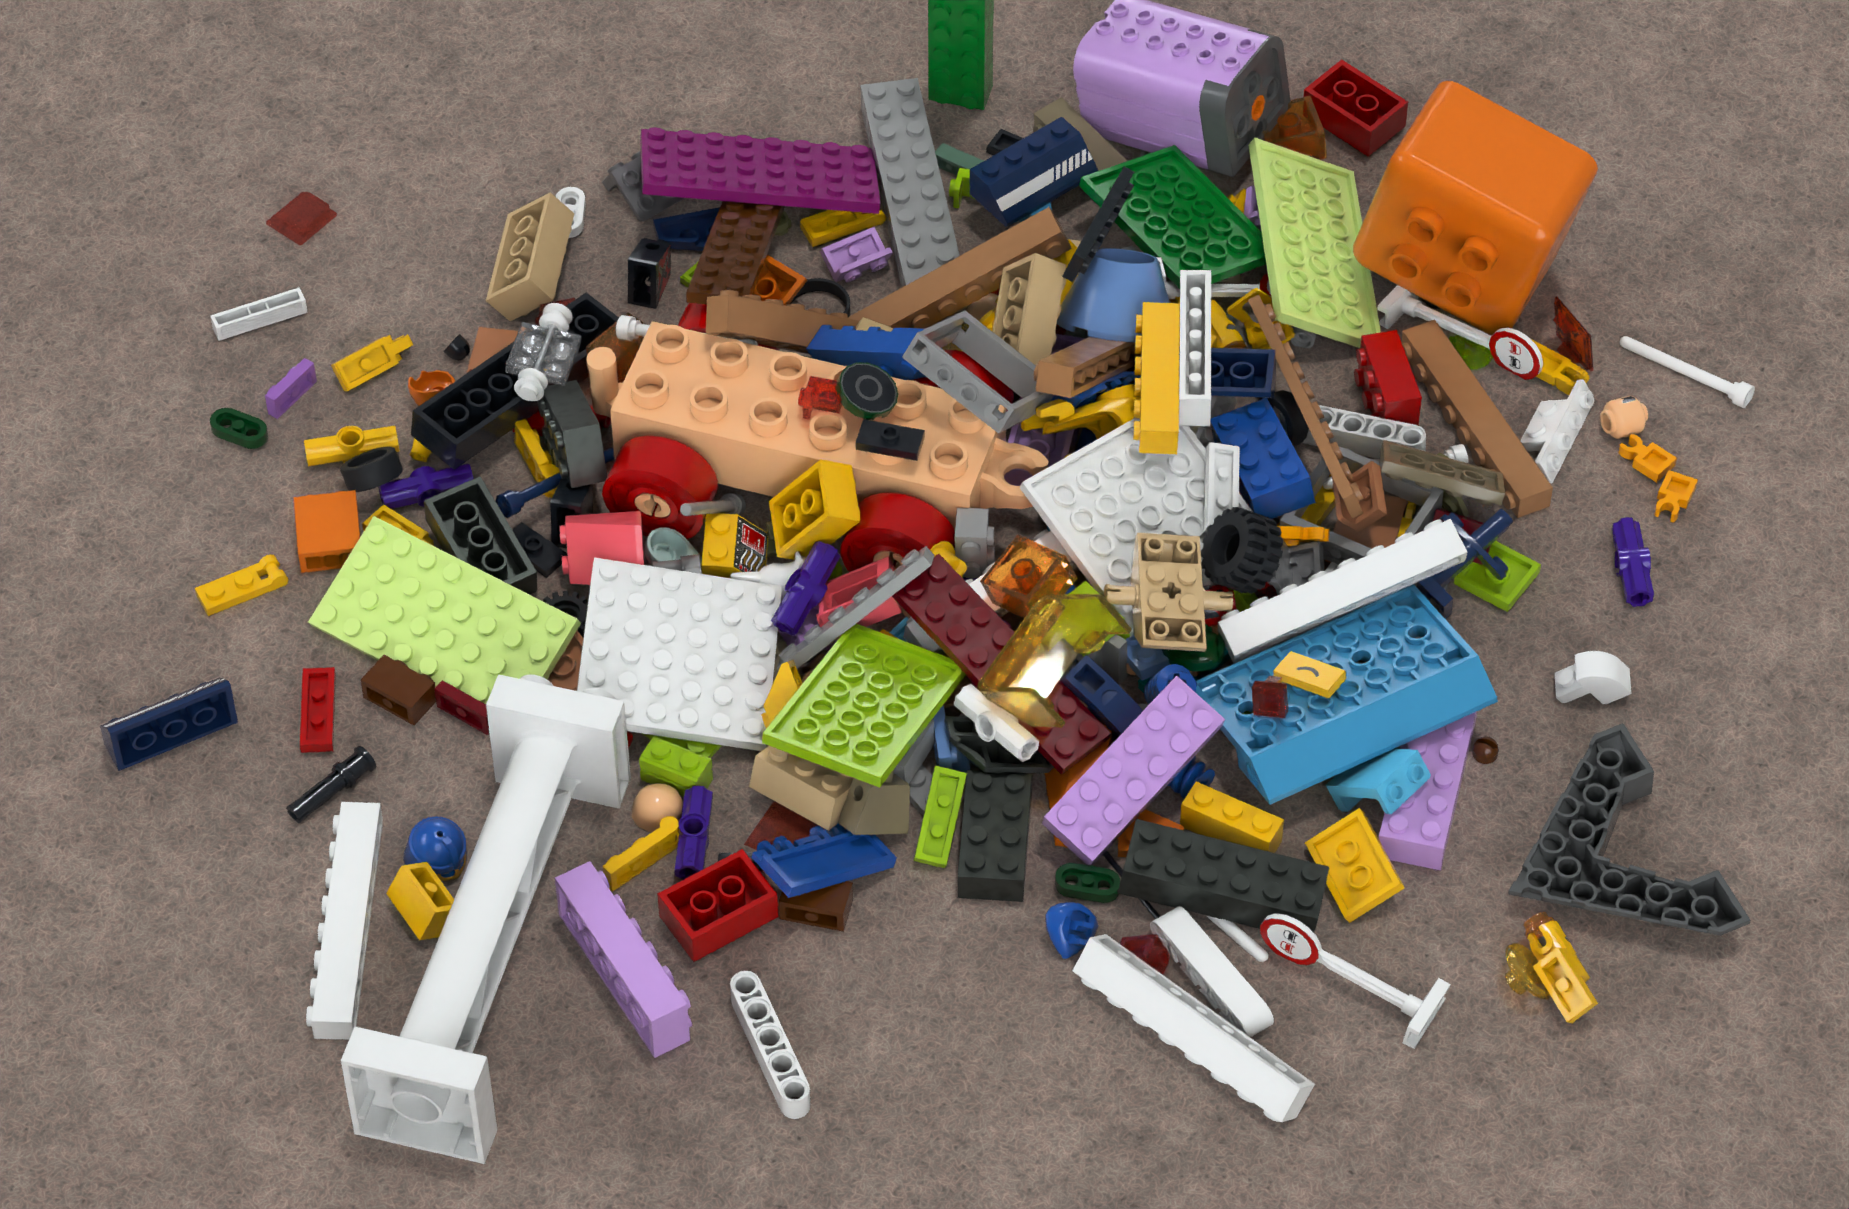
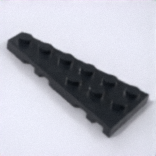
M1125 166L1123 167L1062 277L1073 282L1079 272L1085 274L1134 187L1133 184L1129 183L1134 171Z

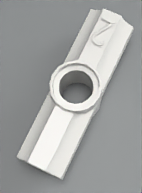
M972 684L964 686L960 693L955 696L954 706L975 723V729L982 740L986 742L996 740L1021 762L1029 760L1034 752L1038 750L1040 741L1018 723L1015 710L1008 704L997 706Z

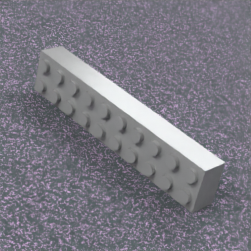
M918 78L860 85L861 111L869 146L875 159L879 191L886 215L901 288L960 256ZM968 306L958 310L954 314L966 311Z

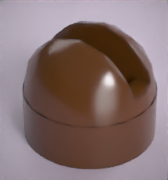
M1484 736L1478 738L1472 750L1474 759L1483 764L1494 762L1498 757V744L1491 737Z

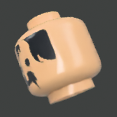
M1626 396L1607 402L1600 413V422L1603 430L1616 439L1641 433L1648 420L1646 406L1633 396Z

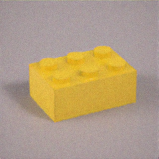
M820 459L769 501L777 557L795 560V553L799 551L801 556L807 557L815 542L821 541L831 545L860 522V509L857 502L856 482L853 476L852 465Z

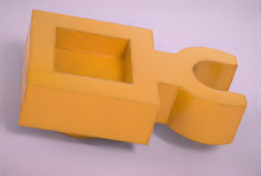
M1631 434L1629 436L1628 444L1632 447H1628L1623 443L1619 446V455L1625 459H1633L1632 467L1656 483L1667 474L1668 470H1671L1676 465L1677 458L1653 442L1646 447L1637 435Z
M1668 470L1658 491L1657 499L1659 501L1656 504L1655 516L1659 517L1662 511L1668 510L1672 513L1670 522L1674 523L1678 519L1680 507L1687 509L1696 490L1698 480Z
M1277 526L1280 527L1282 532L1280 536L1288 547L1297 546L1299 542H1329V529H1325V527Z

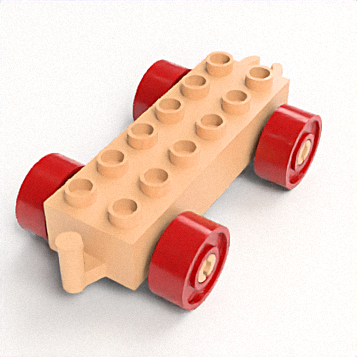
M689 303L678 325H667L652 321L623 383H618L616 356L612 349L598 347L591 350L587 355L586 360L589 369L593 410L597 414L610 417L612 425L615 461L603 485V500L610 513L641 511L642 536L646 537L657 528L667 527L678 531L688 540L700 531L706 514L684 516L680 512L682 504L713 501L718 490V484L775 497L822 459L852 465L853 476L856 482L855 489L860 509V522L846 532L841 544L840 553L846 569L851 572L888 556L897 569L902 565L901 560L914 549L919 552L927 546L930 550L935 544L941 541H948L955 550L957 508L987 509L994 507L996 509H1025L1033 507L1019 488L1020 486L1009 484L1004 479V476L1013 469H1024L1034 476L1048 468L1049 461L1040 451L1017 443L1006 442V430L998 434L928 377L913 380L891 377L896 383L898 390L897 403L886 417L882 418L881 416L871 420L925 430V438L918 461L856 450V440L863 418L857 417L845 409L841 403L842 398L836 392L837 379L847 366L804 357L793 352L779 351L780 348L760 344L757 346L741 342L737 339L705 334L707 305ZM944 350L1013 404V390L964 351ZM1002 405L998 408L1003 414L1008 411Z

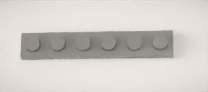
M927 546L919 552L916 549L910 551L901 560V566L894 571L891 568L887 569L877 578L876 581L878 583L870 590L864 587L852 598L854 602L844 609L843 606L835 609L828 616L829 621L822 627L815 625L803 636L804 641L797 646L794 643L787 646L779 654L780 661L777 670L779 671L781 664L793 659L798 669L932 565L934 554Z

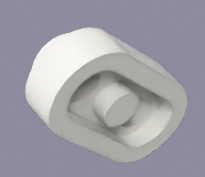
M566 187L556 194V198L574 213L572 230L569 234V238H573L583 231L586 207L585 195L579 188Z

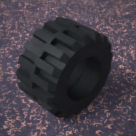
M1232 507V509L1224 510L1222 516L1218 515L1214 519L1213 525L1210 524L1207 529L1208 533L1202 542L1204 545L1201 550V557H1203L1201 565L1202 569H1205V576L1215 584L1247 594L1248 592L1252 594L1257 589L1261 590L1265 587L1267 581H1271L1273 578L1272 573L1275 570L1277 571L1280 565L1278 563L1283 553L1281 550L1283 538L1280 537L1282 533L1280 527L1276 526L1277 523L1274 520L1244 508Z

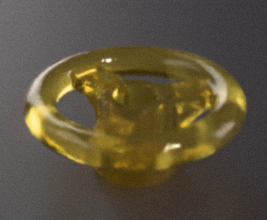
M1519 943L1509 944L1505 950L1506 961L1510 968L1505 973L1508 985L1519 995L1528 991L1539 999H1550L1551 996L1546 988L1544 990L1535 985L1543 983L1533 968L1538 963L1533 952Z

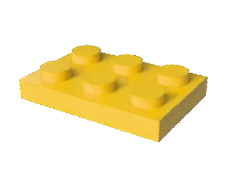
M1360 808L1305 842L1315 863L1329 867L1326 884L1341 913L1349 923L1405 888L1367 816Z

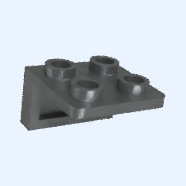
M640 151L631 157L632 161L625 165L619 162L607 170L609 175L602 181L608 191L616 187L619 188L639 221H645L685 199L682 197L642 194Z
M1283 540L1281 547L1283 551L1282 558L1279 559L1278 563L1280 565L1277 571L1275 570L1272 573L1273 578L1268 584L1273 585L1278 596L1280 595L1279 591L1286 586L1297 584L1298 587L1309 582V577L1324 571L1323 546L1319 541L1288 547Z

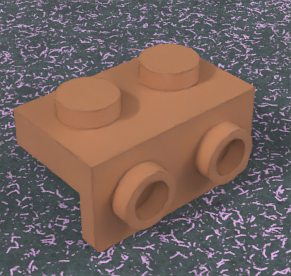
M1373 461L1352 473L1354 479L1348 481L1349 484L1356 482L1364 498L1358 502L1363 514L1353 519L1332 478L1336 516L1343 525H1347L1357 532H1361L1387 514L1380 465Z

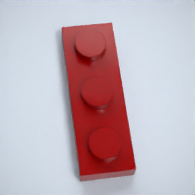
M335 667L303 668L300 724L301 753L333 751L336 689Z

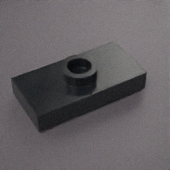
M863 419L856 440V450L918 461L925 438V430Z
M522 522L513 529L515 536L535 570L546 578L562 565V556H568L564 550Z

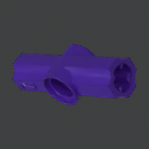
M468 463L459 466L455 470L450 467L436 471L432 467L423 466L415 469L410 477L388 482L379 486L378 489L382 505H386L390 509L415 503L424 507V500L474 478Z
M1632 517L1621 518L1612 525L1613 542L1615 545L1614 562L1615 568L1619 569V573L1616 574L1617 577H1621L1626 603H1630L1633 607L1645 606L1647 603L1652 602L1654 597L1650 578V551L1648 547L1644 548L1639 522L1634 521Z
M821 541L815 542L801 568H798L788 579L785 585L787 593L771 619L774 626L781 632L788 633L791 636L796 635L809 611L818 605L827 591L825 583L840 558L838 550L830 544Z
M692 786V788L685 790L674 871L675 876L682 880L703 870L705 866L706 850L709 845L713 792L707 790L704 786Z

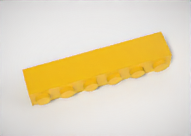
M1143 302L1142 315L1136 314L1135 333H1141V336L1136 335L1135 354H1141V357L1135 356V375H1141V378H1135L1134 397H1140V399H1134V418H1140V421H1134L1133 440H1139V453L1177 454L1179 433L1180 303Z

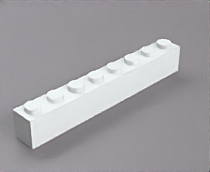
M1441 519L1435 520L1427 524L1422 532L1415 535L1412 532L1403 534L1395 540V544L1386 548L1383 545L1376 546L1366 553L1367 556L1355 561L1354 558H1350L1341 562L1337 566L1338 569L1326 574L1325 571H1321L1308 578L1309 582L1298 587L1297 584L1286 586L1279 591L1280 595L1271 599H1268V597L1259 598L1250 604L1251 608L1242 612L1233 610L1221 617L1222 621L1218 622V632L1225 642V647L1233 663L1240 662L1464 562L1467 550L1451 519L1444 522Z
M341 802L340 814L334 815L333 833L336 834V842L331 841L329 847V859L333 861L332 868H327L325 882L326 888H329L328 895H323L322 915H325V922L319 923L318 942L322 944L321 950H316L314 955V969L318 970L317 978L311 979L310 996L314 998L313 1006L307 1007L306 1023L307 1026L312 1027L314 1039L349 1040L354 1027L357 1025L383 826L380 803Z
M1104 934L1089 938L1072 970L1082 978L1083 984L1089 988L1101 991L1107 996L1109 1003L1130 1012L1133 1015L1134 1021L1142 1026L1150 1027L1159 1033L1158 1037L1166 1044L1177 1046L1185 1052L1184 1056L1189 1061L1203 1065L1210 1070V1074L1215 1080L1229 1084L1236 1089L1237 1095L1240 1098L1257 1104L1264 1110L1263 1113L1269 1119L1276 1122H1285L1298 1116L1315 1085L1313 1082L1108 935Z

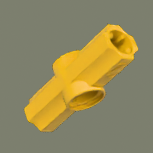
M395 425L363 431L357 426H346L341 428L337 435L304 440L308 467L339 461L345 463L355 456L381 447H393L396 452H400Z

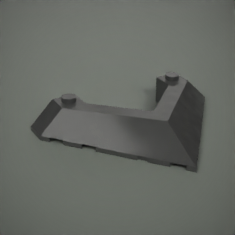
M1623 723L1594 734L1583 759H1580L1570 778V783L1565 792L1561 794L1540 833V838L1533 845L1522 865V870L1517 880L1510 887L1509 895L1719 936L1746 926L1751 921L1719 870L1691 881L1678 878L1672 881L1655 876L1656 872L1633 865L1627 868L1610 863L1609 858L1603 857L1622 806L1652 794L1654 770Z

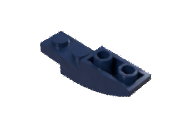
M1064 639L1041 660V664L1088 706V710L1116 736L1119 737L1143 712L1140 706L1089 656H1082Z

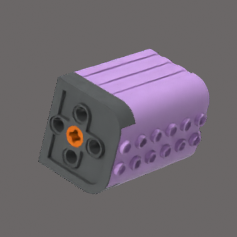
M1115 0L1104 12L1105 19L1096 22L1082 38L1074 58L1073 72L1077 85L1076 91L1080 103V114L1104 139L1151 153L1175 145L1195 166L1231 177L1236 175L1250 157L1248 145L1254 137L1264 140L1291 107L1284 45L1281 38L1149 0Z

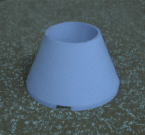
M1117 248L1098 249L1085 274L1079 272L1063 300L1057 324L1071 332H1075V327L1088 330L1087 336L1135 342L1136 335L1141 336V333H1135L1136 314L1142 315L1143 302L1170 303L1158 259L1150 254L1134 250Z

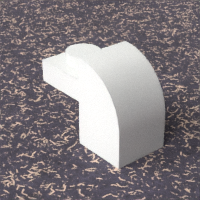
M1587 651L1575 655L1574 665L1555 672L1556 698L1561 703H1567L1591 693L1602 704H1609L1631 694L1630 668L1619 658L1606 652Z

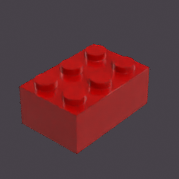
M1342 59L1304 89L1302 114L1368 157L1406 126L1408 101Z
M1397 330L1362 335L1360 348L1356 350L1358 369L1354 370V378L1357 387L1362 386L1364 408L1370 409L1372 413L1370 416L1419 426L1422 396Z
M743 849L657 893L659 917L693 962L779 917L777 893Z

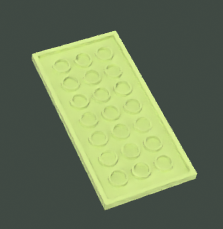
M1254 137L1248 146L1272 305L1276 315L1275 321L1360 348L1362 335L1380 333L1381 329L1371 271L1363 267L1356 260L1353 253V245L1362 226L1354 171Z
M375 516L369 522L308 621L311 626L376 660H379L383 655L394 660H400L415 672L428 675L435 682V686L443 680L484 704L488 701L498 674L518 679L524 675H537L548 679L581 625L577 618Z

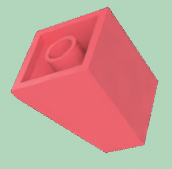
M641 511L565 516V525L559 526L561 544H567L568 556H562L563 575H569L570 584L590 585L594 557L644 565Z

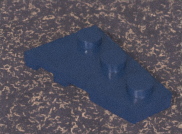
M720 207L653 219L657 240L667 241L671 245V249L703 251Z

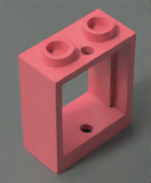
M885 557L825 583L827 591L818 603L819 613L816 614L819 626L822 627L829 621L828 616L840 606H843L845 609L853 603L852 598L861 589L867 587L870 590L878 583L876 581L877 578L887 569L891 568L894 571L896 568L890 557ZM891 596L857 622V624L868 627L902 613V607Z

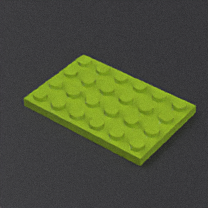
M856 623L841 635L763 732L762 743L880 788L966 674L949 657Z

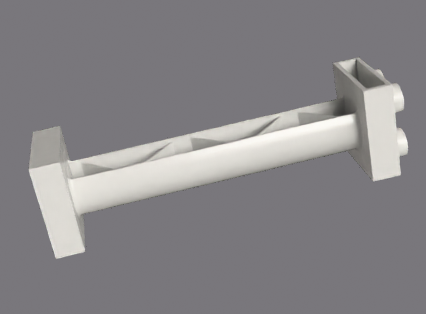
M498 674L486 703L495 781L501 784L400 1036L354 1027L342 1056L341 1065L353 1130L356 1135L485 1164L497 1132L488 1059L487 1056L473 1053L571 798L620 808L631 779L624 701L617 700L611 693L599 688H588L583 692L556 687L547 679L537 675H524L518 679Z

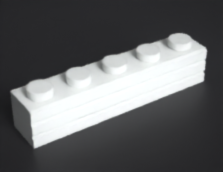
M299 287L211 315V322L217 339L220 341L308 312L306 300Z

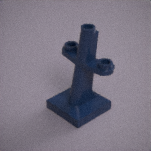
M1499 509L1471 535L1462 529L1464 524L1454 513L1444 514L1439 518L1442 522L1451 519L1467 550L1466 560L1417 582V588L1428 600L1432 598L1439 605V613L1445 619L1452 614L1453 598L1443 588L1473 560L1478 558L1497 579L1502 580L1506 577L1505 573L1509 570L1507 565L1497 556L1492 559L1485 551L1513 523L1512 518L1503 509Z

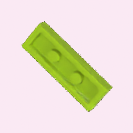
M935 765L913 861L946 868L967 773Z

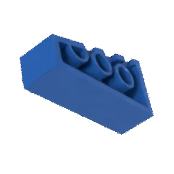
M822 325L806 348L813 359L843 366L856 362H868L879 366L891 377L903 380L926 377L902 358L917 332L924 330L920 328H894L892 332L882 330L880 327H869L867 331L856 330L855 326H843L841 330L833 329L831 325Z

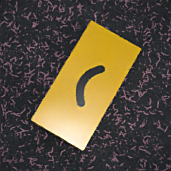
M1292 651L1273 670L1274 679L1326 698H1330L1346 680L1345 670Z

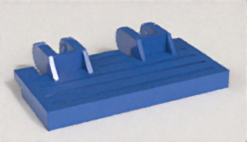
M839 823L829 831L823 830L821 826L812 827L809 831V837L795 840L794 844L787 840L785 836L774 838L773 845L766 840L761 841L757 845V851L753 852L751 857L788 898L894 868L897 859L876 835H854L849 830H845Z

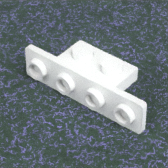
M1584 379L1576 381L1568 399L1541 401L1520 440L1527 452L1540 451L1535 463L1549 483H1553L1594 404L1593 394Z

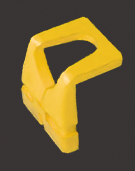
M1254 288L1227 308V312L1244 324L1252 349H1271L1259 323L1254 322L1242 308L1245 303L1249 302L1248 299L1259 295L1264 304L1270 303L1273 309L1271 296L1259 288ZM1279 322L1287 338L1281 341L1284 344L1295 337V332L1291 325Z

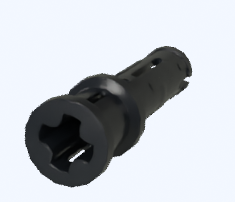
M362 746L354 748V753L342 763L337 762L333 765L332 772L288 805L286 807L288 814L297 823H301L308 815L321 807L343 788L348 789L355 786L356 780L367 771L372 772L376 769L377 766L371 754Z

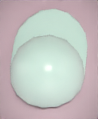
M667 527L651 531L644 544L645 556L652 566V561L681 559L680 556L699 554L681 533Z

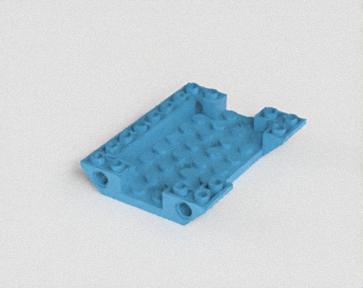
M1414 584L1196 681L1197 687L1195 692L1225 719L1220 730L1236 748L1239 768L1269 805L1498 702L1496 693L1478 654ZM1292 651L1345 670L1346 680L1330 698H1326L1274 679L1273 670ZM1362 660L1366 663L1359 664L1356 662ZM1245 711H1250V712H1252V714H1242V713L1245 712Z

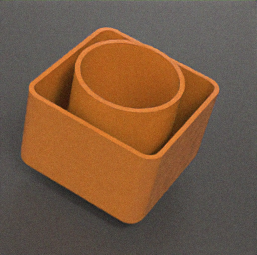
M1443 81L1436 86L1391 156L1354 242V256L1363 267L1407 289L1409 292L1489 335H1493L1500 328L1513 329L1564 242L1597 174L1598 167L1596 161L1586 151L1467 87L1453 81Z

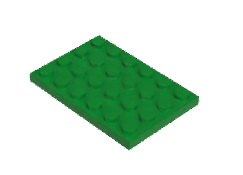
M1175 145L1081 177L1079 186L1101 207L1123 167L1125 166L1134 171L1129 182L1134 187L1122 206L1115 223L1144 253L1162 258L1166 276L1179 289L1180 270H1211V284L1266 265L1262 232Z

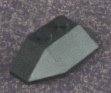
M945 716L944 722L949 741L976 768L983 772L1049 773L1054 768L1038 750L1034 752L1029 760L1021 762L996 740L990 742L982 740L975 729V723L969 717Z

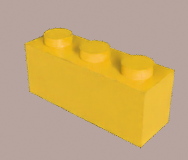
M1196 781L1181 804L1180 825L1196 834L1275 853L1282 842L1284 819Z

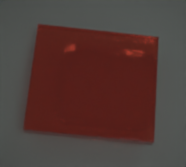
M301 192L267 220L266 224L301 246L334 219L337 213L330 209L328 203L312 193Z

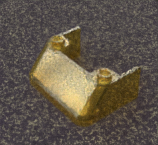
M1102 594L1046 595L1032 607L982 676L977 688L986 699L1029 726L1062 728L1066 722L1054 710V703L1047 698L1079 653H1094L1103 647L1108 634H1129L1132 628Z

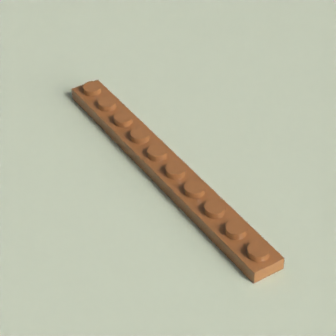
M1259 295L1248 299L1270 348L1276 352V360L1351 518L1353 519L1363 514L1358 502L1364 498L1356 482L1352 484L1348 482L1354 479L1346 461L1341 464L1338 461L1344 458L1336 441L1329 442L1334 436L1327 421L1322 423L1319 421L1324 418V415L1317 401L1310 402L1315 397L1308 382L1301 383L1300 381L1305 376L1298 361L1291 363V360L1296 357L1289 342L1284 344L1281 342L1287 338L1279 322L1274 325L1272 323L1275 321L1276 315L1270 303L1264 305Z

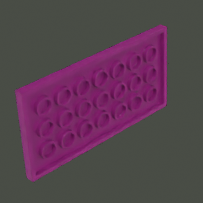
M657 127L641 129L642 194L879 214L880 196L875 159L872 149L864 145H853L852 147L839 146L833 142L816 144L806 140L792 142L781 141L774 137L757 139L747 135L733 137L723 136L716 132L698 134L689 130L674 132L665 131Z

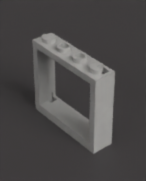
M967 311L958 313L917 332L902 356L903 359L998 434L1035 415V408L1050 402L1054 396L1036 391V381H1034L1036 365ZM963 322L969 325L966 332L961 329ZM950 343L955 344L1023 399L1011 404L941 349V347ZM1002 405L1008 411L1003 414L998 408Z
M1339 446L1344 458L1338 461L1340 464L1346 461L1351 473H1354L1370 461L1380 465V462L1368 459L1348 448ZM1323 457L1310 475L1314 497L1330 475ZM1381 472L1384 491L1422 506L1404 534L1412 532L1415 535L1424 531V527L1433 521L1436 510L1442 508L1443 490L1437 487L1432 489L1422 488L1416 485L1415 481L1405 478L1403 480H1394ZM1308 506L1286 513L1280 519V526L1320 527L1301 518ZM1330 530L1329 542H1320L1323 546V559L1337 565L1350 558H1354L1355 561L1367 556L1366 553L1372 549ZM1314 541L1299 542V544H1306V543H1311V542H1314Z

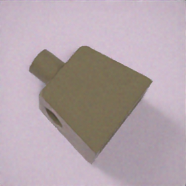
M894 770L880 788L853 778L839 818V824L854 835L908 834L909 784L894 774Z

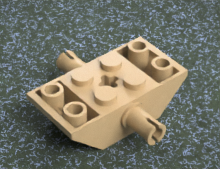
M1137 533L1131 586L1105 584L1103 598H1106L1104 599L1105 605L1132 606L1134 636L1142 648L1205 652L1207 646L1204 610L1230 612L1233 608V598H1230L1233 597L1232 592L1205 591L1203 588L1199 536Z

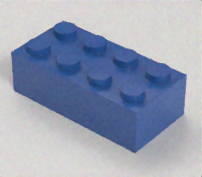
M1267 398L1211 418L1210 426L1214 443L1240 447L1239 491L1254 513L1273 519L1316 503L1311 478Z

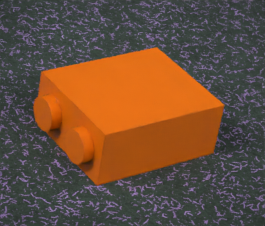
M356 490L293 497L301 573L342 568L361 537Z

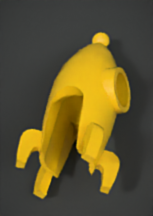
M1134 384L1109 390L1096 398L1097 402L1076 409L1068 401L1056 399L1035 408L1036 414L1022 421L1021 428L1024 431L1043 428L1042 435L1077 428H1088L1099 439L1134 419V399H1140V397H1134Z

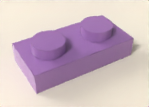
M304 358L299 364L292 367L280 382L268 390L265 398L269 415L278 419L317 382L313 362Z

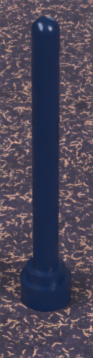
M613 448L604 451L605 464L615 460ZM560 472L520 492L507 490L497 495L496 503L504 517L509 518L519 513L524 503L557 488L561 480Z

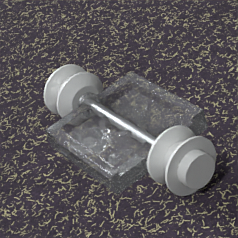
M550 303L546 305L543 309V315L539 320L540 326L522 322L506 362L505 372L518 375V380L514 385L515 392L526 401L540 400L544 396V389L547 387L548 382L565 386L579 350L581 335L567 332L573 316L571 311L562 304Z

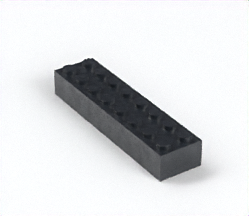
M587 292L566 306L573 316L567 333L560 336L553 335L540 369L548 379L547 386L577 380L579 384L589 377L586 359L588 353L595 348L608 347L612 349L616 357L627 349V340H620L616 336V325L619 317ZM540 324L414 409L412 413L411 436L455 470L514 429L516 421L527 420L539 411L537 401L522 399L515 392L514 385L518 380V374L521 370L526 368L534 369L547 332L541 328Z

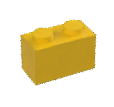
M428 862L402 865L386 894L419 940L438 938L454 898Z

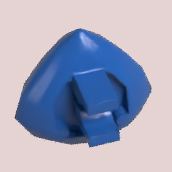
M1059 903L1051 906L1045 914L1047 932L1055 949L1063 959H1068L1081 951L1086 946L1089 938L1095 936L1099 927L1097 917L1080 903Z

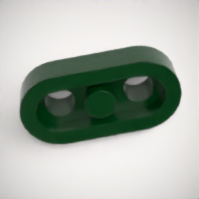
M232 408L218 409L210 417L212 433L223 440L248 449L259 448L268 440L267 426L259 418Z
M1066 863L1056 871L1055 887L1063 896L1100 903L1112 902L1119 896L1118 890L1121 880L1119 875L1111 869ZM1069 881H1074V882H1076L1077 884H1076V885H1071V884H1067V882H1069ZM1105 886V887H1108L1109 889H1107V890H1101V889H1099V888Z

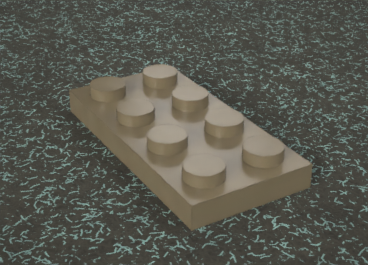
M1383 440L1380 449L1381 472L1385 473L1387 477L1394 480H1403V478L1415 481L1416 485L1426 489H1432L1433 487L1441 488L1447 494L1454 497H1463V495L1473 497L1478 503L1491 506L1493 503L1502 505L1505 496L1503 473Z

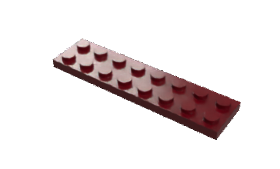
M940 554L934 557L932 565L892 595L900 606L997 706L1008 704L1015 710L1018 723L1040 741L1038 751L1061 775L1109 740L1111 733L1054 674L1041 664L1039 657Z

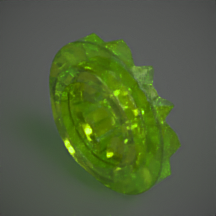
M1457 334L1456 336L1449 337L1450 342L1470 370L1483 368L1492 361L1493 356L1489 348ZM1465 344L1470 348H1475V353L1470 349H1465Z

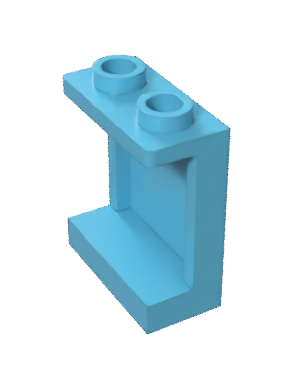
M1393 749L1337 774L1326 784V787L1336 806L1342 812H1349L1362 798L1378 800L1385 814H1392L1431 777V774L1418 750Z

